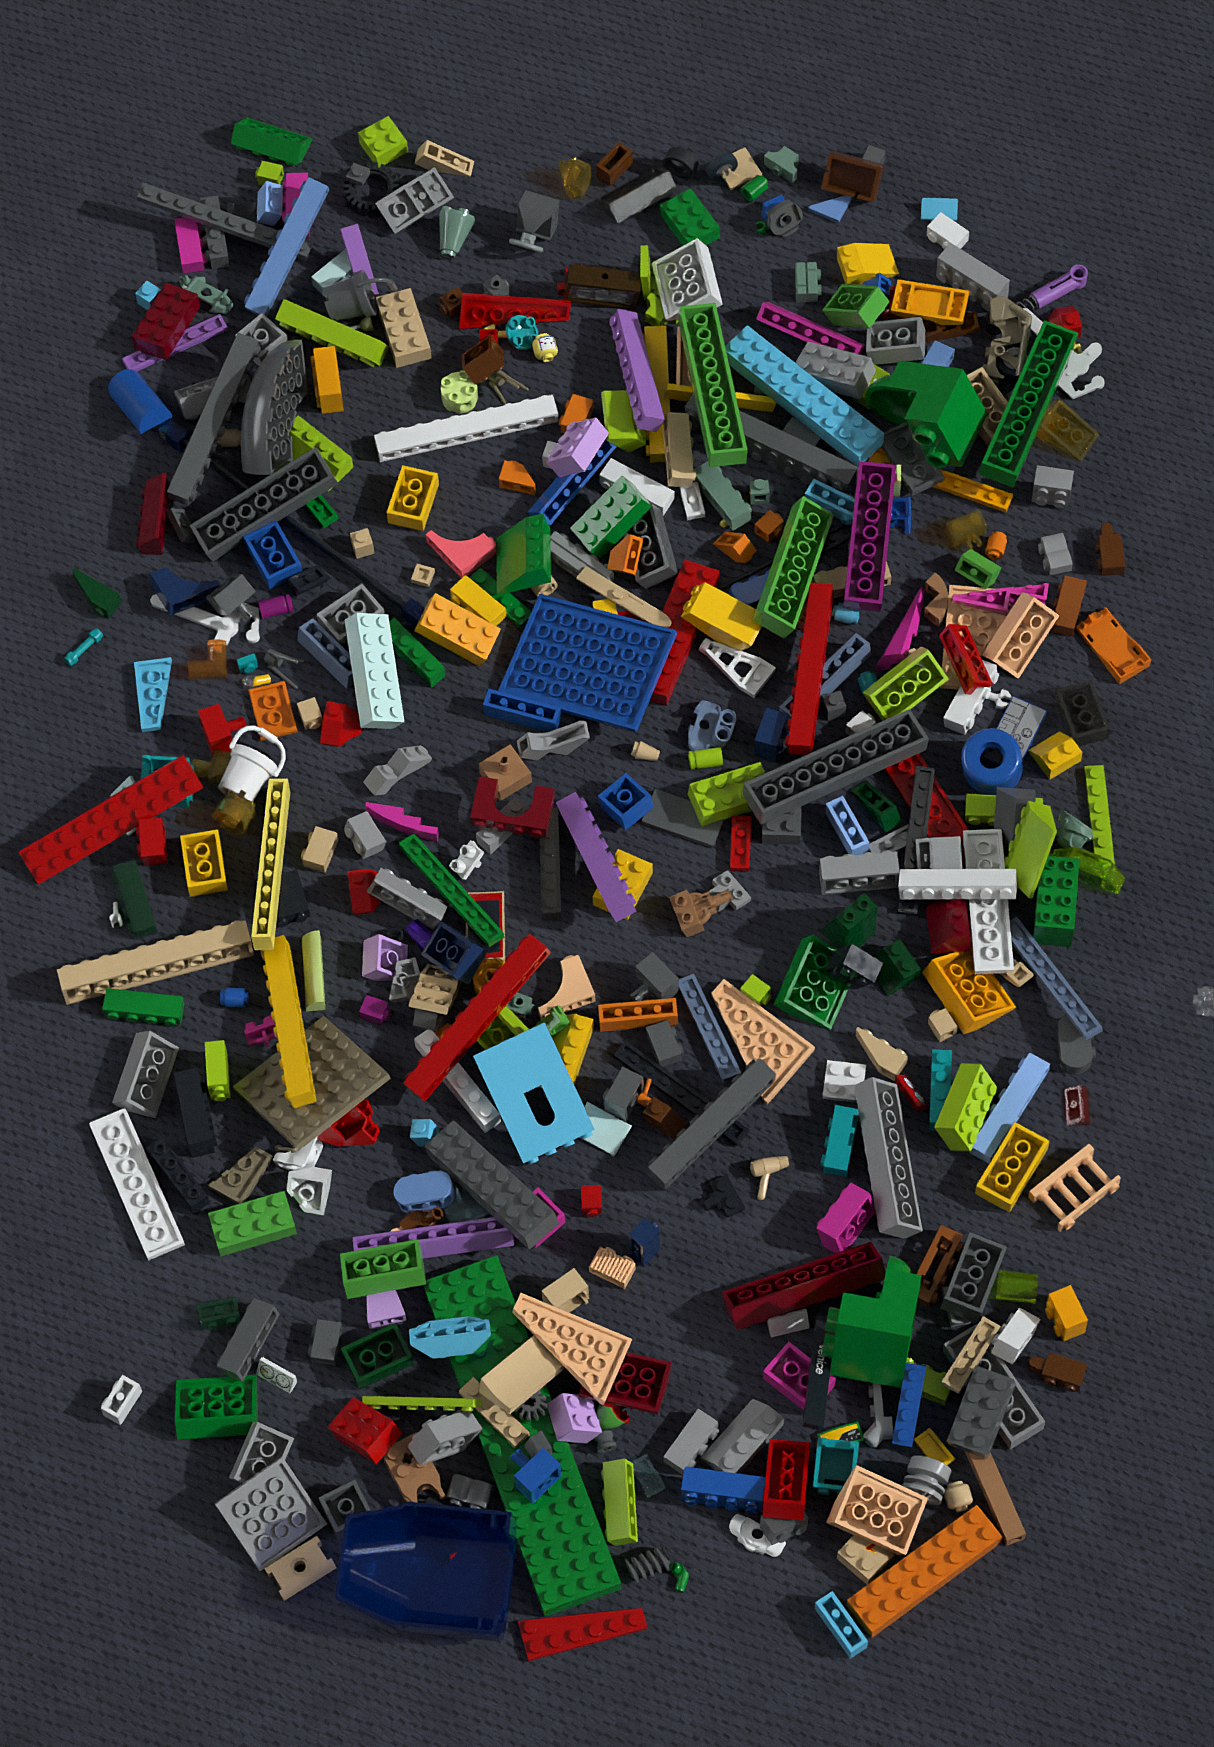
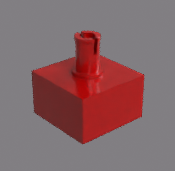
M219 703L198 710L201 727L213 758L230 753L232 750L229 748L232 742L231 732L247 726L244 716L230 721L225 720Z

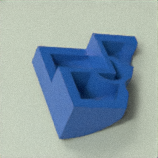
M893 497L890 527L893 528L896 525L905 529V534H910L911 497Z

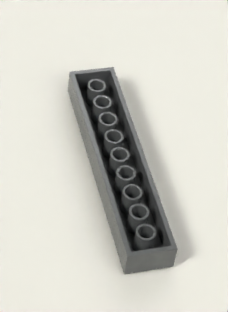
M693 393L685 406V413L689 414V421L692 422L691 430L702 432ZM739 411L748 450L747 454L754 460L763 461L772 469L778 468L789 477H797L804 484L809 485L813 479H816L851 496L856 488L857 466Z
M909 709L745 782L742 795L759 823L763 824L925 751L929 738Z

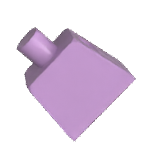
M396 1290L367 1295V1321L369 1329L406 1321L405 1312Z

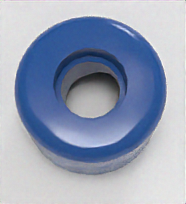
M995 728L983 729L974 733L963 746L961 753L963 774L966 782L972 789L983 795H996L997 787L1014 788L1017 785L1023 771L1022 755L1017 741L1009 733ZM988 748L998 749L1003 756L1002 764L995 769L985 768L980 762L982 754Z

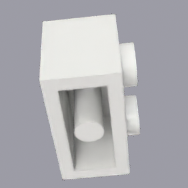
M122 1375L115 1382L112 1392L104 1399L101 1405L103 1415L121 1425L142 1393L140 1384Z

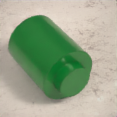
M756 175L741 187L740 191L749 202H753L768 189V181L764 176Z

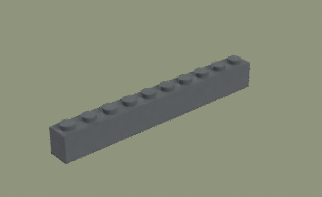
M237 333L167 490L168 499L189 506L191 501L195 500L197 495L196 488L202 484L204 479L203 472L211 464L212 452L215 453L219 443L217 441L219 436L222 437L226 428L224 425L226 421H230L233 413L231 409L239 401L240 395L238 394L240 389H244L247 379L245 378L247 373H251L254 366L252 362L255 357L259 356L261 348L257 339Z

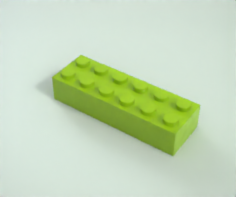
M283 299L275 318L284 329L293 333L295 331L300 336L307 339L311 338L323 346H326V344H328V347L335 346L337 352L342 353L344 350V354L355 360H358L360 357V361L372 367L375 364L381 366L389 348L388 345L376 338Z

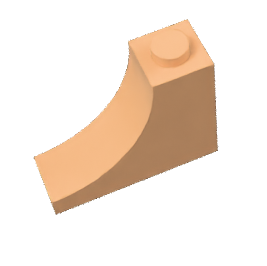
M570 955L560 961L563 974L560 989L548 1003L538 1007L540 1020L551 1012L550 1009L557 1005L561 1006L565 1013L596 1001L595 993L579 955Z

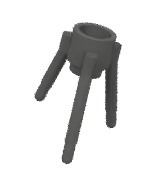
M269 649L264 657V662L268 664L267 668L274 671L294 689H298L290 679L275 667L281 666L283 660L293 663H304V660Z

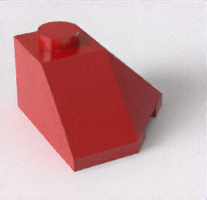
M1073 305L1055 308L1046 321L1078 333L1077 338H1080L1082 324L1076 308Z
M327 701L322 722L320 744L340 747L346 741L362 733L363 728L360 726L359 713L346 704Z
M369 869L347 871L353 915L372 913L381 900L369 894L367 890L377 872Z

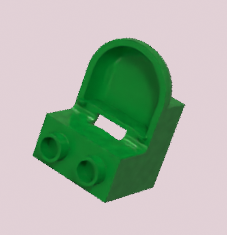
M899 361L892 375H887L874 381L868 387L865 394L869 407L883 420L896 426L905 422L908 423L913 432V439L920 444L926 455L925 460L928 464L938 469H944L946 465L963 466L988 414L963 369Z
M889 1256L882 1293L877 1292L876 1298L843 1292L840 1309L829 1307L825 1331L836 1334H825L822 1357L832 1358L830 1375L902 1388L921 1285V1275L910 1273L911 1269L903 1260L896 1256Z

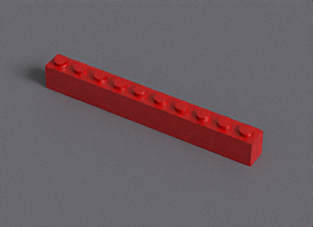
M811 583L805 598L808 603L803 608V617H805V622L802 621L801 623L803 638H799L801 654H797L796 661L799 668L795 670L794 681H797V683L792 688L794 702L790 703L792 719H788L790 734L786 735L785 746L789 748V754L808 755L813 752L834 596L833 584Z
M531 934L523 937L519 942V947L507 956L503 966H499L495 970L492 979L483 984L481 992L471 998L464 1012L461 1011L456 1016V1021L453 1025L444 1030L442 1038L433 1043L430 1048L431 1051L426 1057L423 1056L418 1061V1066L415 1070L410 1071L406 1075L403 1084L425 1102L551 953L549 949Z

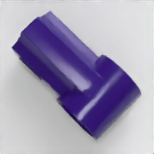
M418 919L413 920L405 929L406 933L418 944L421 952H423L434 934Z

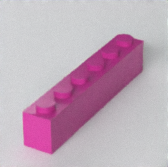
M770 302L762 303L756 320L806 342L859 355L863 354L866 346Z

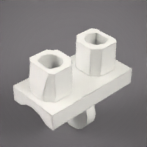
M470 840L467 845L461 847L460 856L458 859L452 860L449 866L462 879L466 880L474 867L479 868L481 866L480 859L484 852L477 847L474 841Z

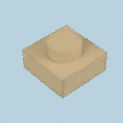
M417 564L411 578V583L429 588L435 568Z

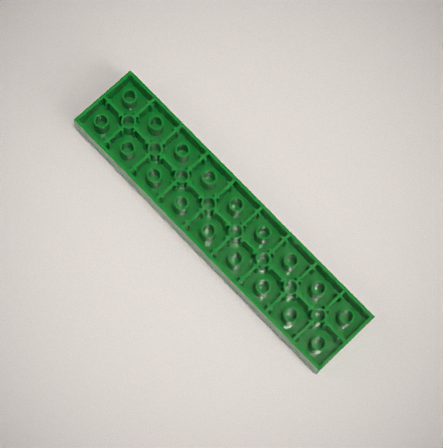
M497 1255L428 1279L426 1284L423 1285L434 1320L467 1316L489 1320L491 1336L473 1354L449 1356L460 1389L473 1377L480 1383L483 1376L529 1340L523 1323L512 1313L516 1303ZM544 1385L540 1389L541 1396H546L547 1400L545 1403L548 1404L552 1399L547 1385ZM530 1402L527 1403V1405H529L530 1407L534 1406V1404H531ZM474 1408V1411L471 1412L482 1427V1430L477 1435L544 1617L621 1590V1581L570 1446L566 1441H557L548 1408L543 1409L545 1411L544 1416L538 1415V1421L531 1417V1421L527 1422V1417L522 1420L519 1418L520 1413L515 1414L514 1411L511 1413L530 1433L516 1448ZM542 1430L552 1448V1456L561 1464L562 1476L532 1504L515 1487L514 1475L521 1468L510 1457L513 1453L516 1454V1450L520 1449L531 1460L525 1449V1443Z

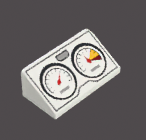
M264 1357L260 1359L256 1375L290 1394L297 1383L296 1376Z

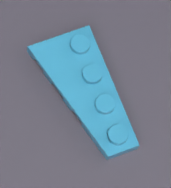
M171 657L134 662L142 732L161 730L172 664Z

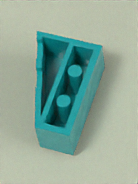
M835 1105L833 1119L830 1118L828 1125L830 1135L829 1137L826 1136L824 1148H827L826 1155L822 1154L820 1166H824L823 1173L847 1177L858 1124L859 1109Z

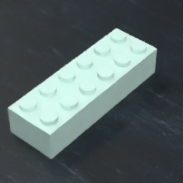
M355 613L345 619L360 726L361 728L393 729L404 723L389 617L388 614Z

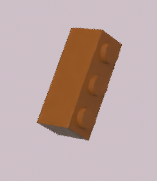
M1065 575L1064 581L1059 582L1057 592L1060 593L1059 598L1055 597L1053 609H1056L1055 613L1059 617L1052 626L1051 632L1073 637L1087 580Z

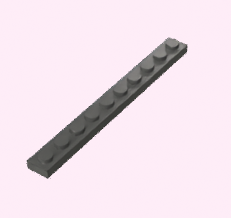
M143 183L137 195V201L257 244L270 248L272 245L275 246L277 242L276 235L278 230ZM304 240L297 258L307 261L313 243Z

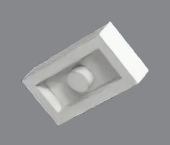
M692 482L690 487H679L687 520L705 517L698 482Z

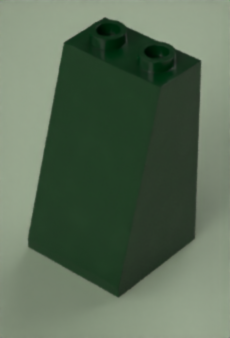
M864 893L830 921L821 932L838 949L849 944L859 948L875 935L878 906Z

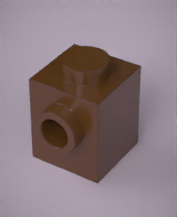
M459 287L440 297V310L450 318L460 314L463 292Z

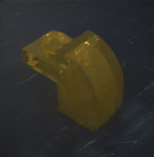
M215 750L212 762L193 759L191 765H193L197 776H207L209 784H218L222 780L231 755L230 752Z

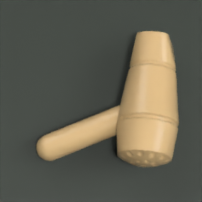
M787 1156L768 1157L751 1161L750 1170L754 1177L761 1176L757 1195L759 1200L765 1199L769 1175L789 1166Z

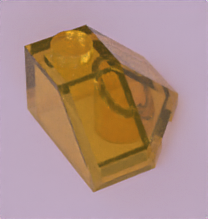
M571 158L567 162L560 160L558 162V172L565 193L573 199L578 198L581 200L591 185V165L576 158Z

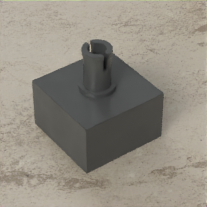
M233 574L210 593L206 599L219 615H229L236 609L244 621H247L254 613L251 612L244 601L256 591L242 574Z
M653 952L635 966L636 982L640 987L630 994L633 1001H641L647 995H650L654 1000L674 998L679 993V978Z

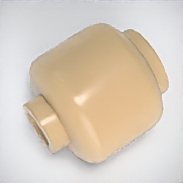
M962 1481L947 1485V1489L944 1492L947 1507L949 1509H956L957 1513L968 1510L967 1506L973 1502L969 1485L963 1484Z

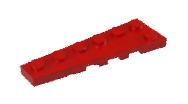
M462 293L459 329L478 328L492 324L500 326V324H507L512 317L517 315L533 317L536 323L567 321L570 318L571 301Z
M642 1608L518 1621L528 1661L648 1629Z

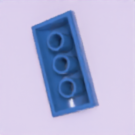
M126 369L118 372L111 379L108 386L109 395L140 434L172 418L171 412L137 371Z

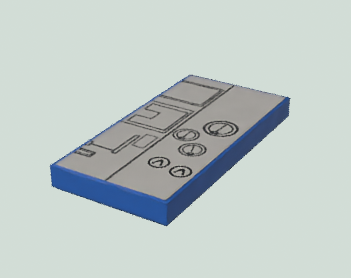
M1013 696L996 729L1003 730L1013 736L1020 747L1023 762L1047 714V710ZM988 748L982 756V761L999 767L1002 764L1003 756L998 749Z

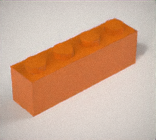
M676 998L598 1005L600 1032L646 1028L668 1020L670 1025H678Z

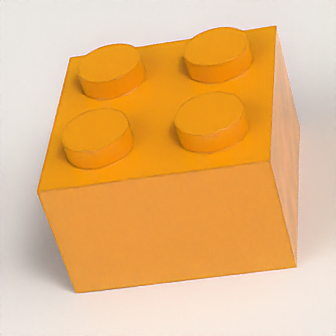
M1069 1285L1050 1293L1046 1302L1047 1308H1045V1312L1049 1320L1053 1319L1055 1323L1053 1328L1057 1337L1061 1336L1064 1342L1085 1333L1088 1319L1072 1286Z

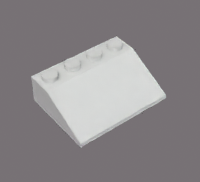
M698 238L652 263L667 321L678 319L679 306L716 303V307L723 305L709 249Z

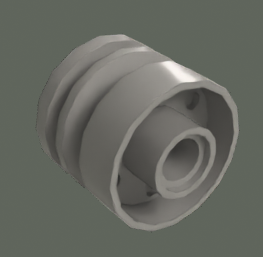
M912 1456L907 1468L909 1475L904 1477L902 1486L927 1497L926 1504L928 1505L941 1504V1495H944L945 1492L942 1486L947 1485L951 1469L938 1460L925 1456Z

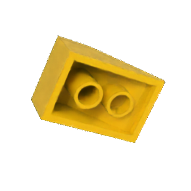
M852 243L837 247V260L845 284L861 285L863 282L876 277L877 273H881L887 278L899 275L889 244Z

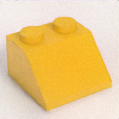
M1057 732L1028 750L1049 780L1079 763L1082 757V751L1072 737L1061 732Z

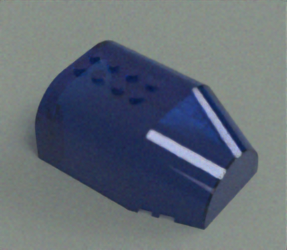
M406 1502L399 1506H388L381 1510H370L346 1516L335 1592L336 1600L400 1632L497 1642L503 1640L508 1619L516 1555L517 1530L516 1520L512 1512ZM456 1553L455 1556L450 1560V1555Z

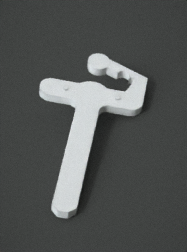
M1023 308L1032 316L1031 331L1038 335L1043 322L1028 308ZM1092 343L1081 354L1072 351L1067 363L1068 367L1064 370L1058 387L1071 399L1104 387V379L1101 376L1093 377L1091 383L1085 385L1083 391H1075L1071 384L1075 378L1085 374L1089 369V365L1101 354L1102 347L1099 343Z
M156 594L153 595L150 599L152 606L167 612ZM246 604L251 612L254 613L252 618L255 619L251 630L246 633V638L249 643H256L260 639V610L257 607ZM195 607L174 614L217 630L218 633L212 643V650L218 654L224 652L231 637L238 632V623L241 619L236 609L225 617H220Z

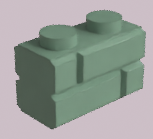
M798 262L795 264L797 303L818 302V296H821V285H818V280H821V269H817L816 262Z

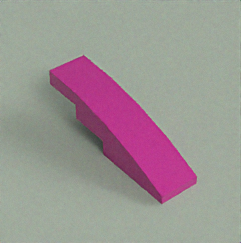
M366 802V811L369 815L383 824L409 835L415 834L418 838L438 841V827L422 825L421 818L404 815V808Z

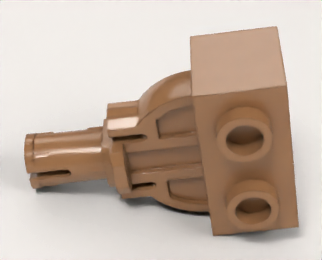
M729 889L713 896L709 891L703 894H689L685 890L669 897L681 930L686 937L704 931L703 924L709 920L711 915L717 913L716 908L733 900Z

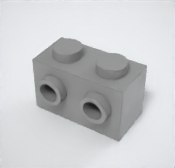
M367 811L347 820L344 828L345 834L352 840L356 852L363 859L384 849L386 840Z

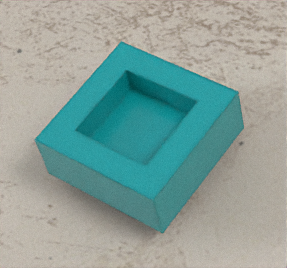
M255 654L237 659L240 673H250L255 668H258Z

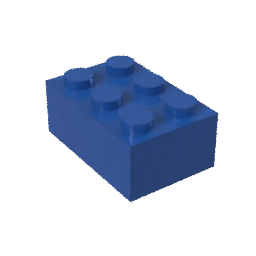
M277 521L243 536L245 548L269 590L288 582L289 578L303 572L298 557Z

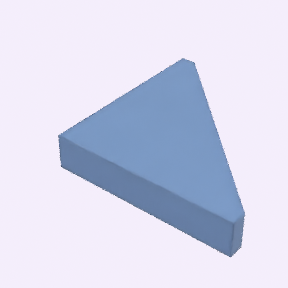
M845 195L809 206L808 211L839 223L853 197Z

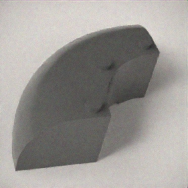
M289 340L278 345L263 359L253 376L245 401L241 428L242 470L246 473L271 475L293 461L292 436H289L292 425H294L297 413L295 410L296 406L308 394L302 340Z

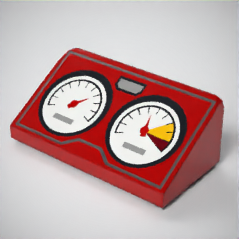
M899 1074L896 1084L914 1110L919 1113L928 1108L929 1104L907 1075Z

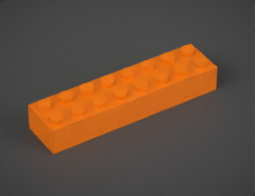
M976 1505L847 1600V1607L869 1636L873 1638L998 1546L1002 1541V1535L978 1505Z

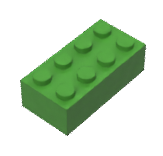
M285 1191L208 1213L220 1256L297 1234Z
M419 1239L340 1254L343 1285L347 1299L426 1284Z

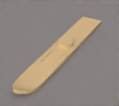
M587 566L576 577V580L648 623L662 627H669L672 624L670 618L662 611Z

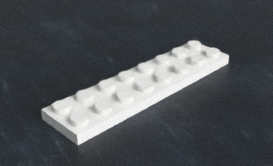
M1001 829L963 831L966 869H1005ZM968 899L975 974L1014 972L1008 899Z
M126 1108L90 1122L91 1130L148 1261L184 1246L183 1238Z

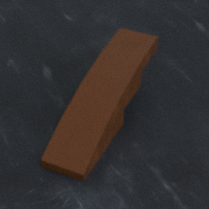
M976 311L964 315L963 324L940 325L930 320L923 321L926 330L925 343L955 338L981 330Z

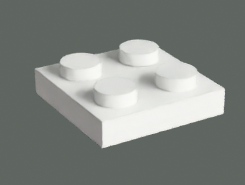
M827 1060L823 1099L857 1103L854 1085L864 1081L866 1065Z

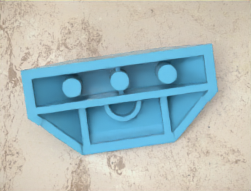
M470 1316L428 1321L416 1328L409 1329L410 1345L431 1358L473 1354L491 1336L490 1323L488 1319L482 1320Z

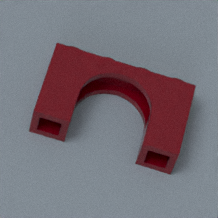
M479 776L470 816L472 826L479 829L491 828L497 832L509 831L516 835L528 834L535 838L547 837L555 799L554 788L536 785L532 804L528 811L520 816L510 817L500 813L495 806L499 789L498 779Z

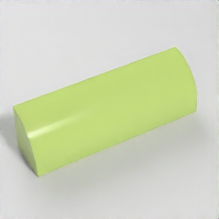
M318 930L309 932L302 937L306 1011L325 1010L320 931Z

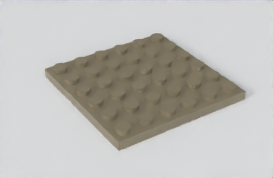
M325 1016L305 1030L317 1102L294 1108L291 1102L286 1101L284 1091L287 1088L282 1081L284 1070L280 1067L279 1059H281V1054L278 1052L233 1086L234 1090L298 1151L391 1079L382 1067Z

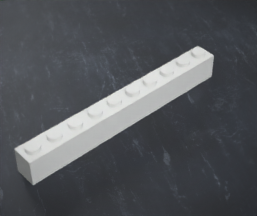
M543 395L532 400L525 399L521 402L508 403L501 407H490L483 411H472L461 416L455 415L443 420L437 419L430 423H419L408 428L402 427L390 432H380L374 435L379 460L383 462L558 422V412L553 395Z

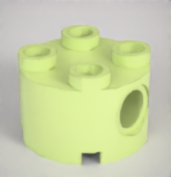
M464 370L451 373L441 380V398L447 410L462 414L469 412L475 407L478 400L477 384L473 383Z

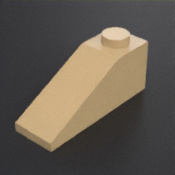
M426 140L418 148L414 164L428 170L435 167L441 173L470 177L474 161Z

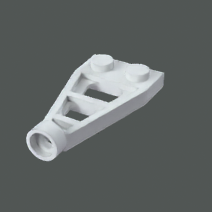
M708 638L699 647V651L708 656L738 689L752 698H755L776 669V667L760 657L714 641L712 642ZM723 652L734 656L729 665L724 664L719 659ZM738 662H745L752 666L746 677H740L735 672L734 667Z

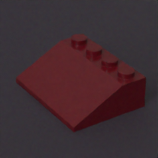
M627 1352L605 1403L658 1414L670 1379L672 1362ZM582 1385L579 1397L596 1400Z

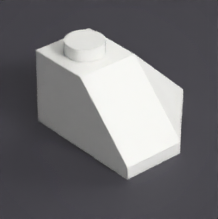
M309 1167L289 1171L287 1192L291 1197L294 1196L304 1212L324 1215L332 1170Z

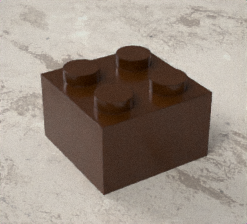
M491 334L461 355L462 369L475 385L487 380L491 373L500 371L505 364L504 351Z

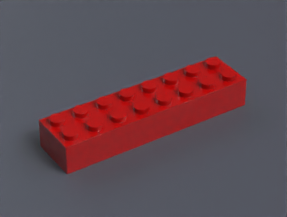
M684 560L662 611L670 618L672 623L666 628L676 630L677 636L650 701L667 706L699 631L698 628L681 617L684 612L683 607L687 601H690L692 597L691 591L696 585L699 586L706 582L717 588L720 581L719 570Z

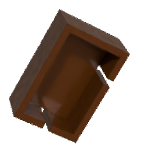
M832 151L828 157L825 169L828 171L824 174L821 189L850 197H855L858 194V199L874 202L877 199L885 164Z

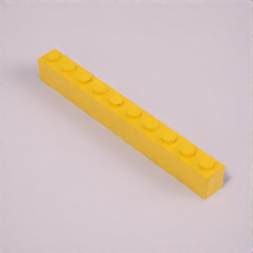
M281 935L275 937L274 950H261V956L266 965H263L265 975L268 976L266 986L271 993L268 999L271 1007H273L271 1016L273 1022L276 1023L274 1033L279 1043H276L278 1053L281 1054L279 1064L281 1069L284 1070L282 1081L287 1088L284 1094L286 1101L291 1102L294 1108H298L317 1101L290 945L285 936Z

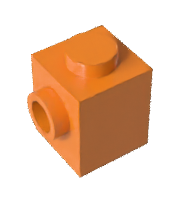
M769 510L755 523V533L769 543L774 537L778 538L783 533L784 520L778 513Z

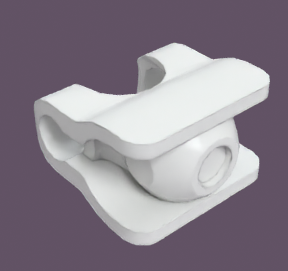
M316 1137L297 1152L276 1153L273 1162L277 1166L290 1171L315 1167L322 1151L323 1143L317 1140Z

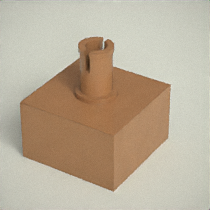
M511 744L479 763V773L482 777L498 779L499 789L497 798L500 801L532 782L531 772Z

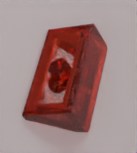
M1083 1085L1065 1088L1067 1126L1090 1125L1088 1089Z

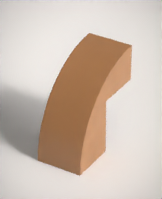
M935 572L925 582V591L933 596L934 599L925 607L924 616L939 627L947 613L948 591L944 581Z

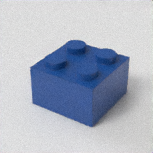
M627 773L598 795L600 807L625 831L654 808L651 795Z

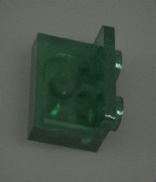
M236 1297L197 1305L202 1329L214 1330L217 1326H233L241 1321Z

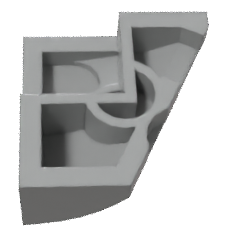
M416 958L396 962L389 996L390 1002L410 1001V998L413 996L415 986L420 978Z

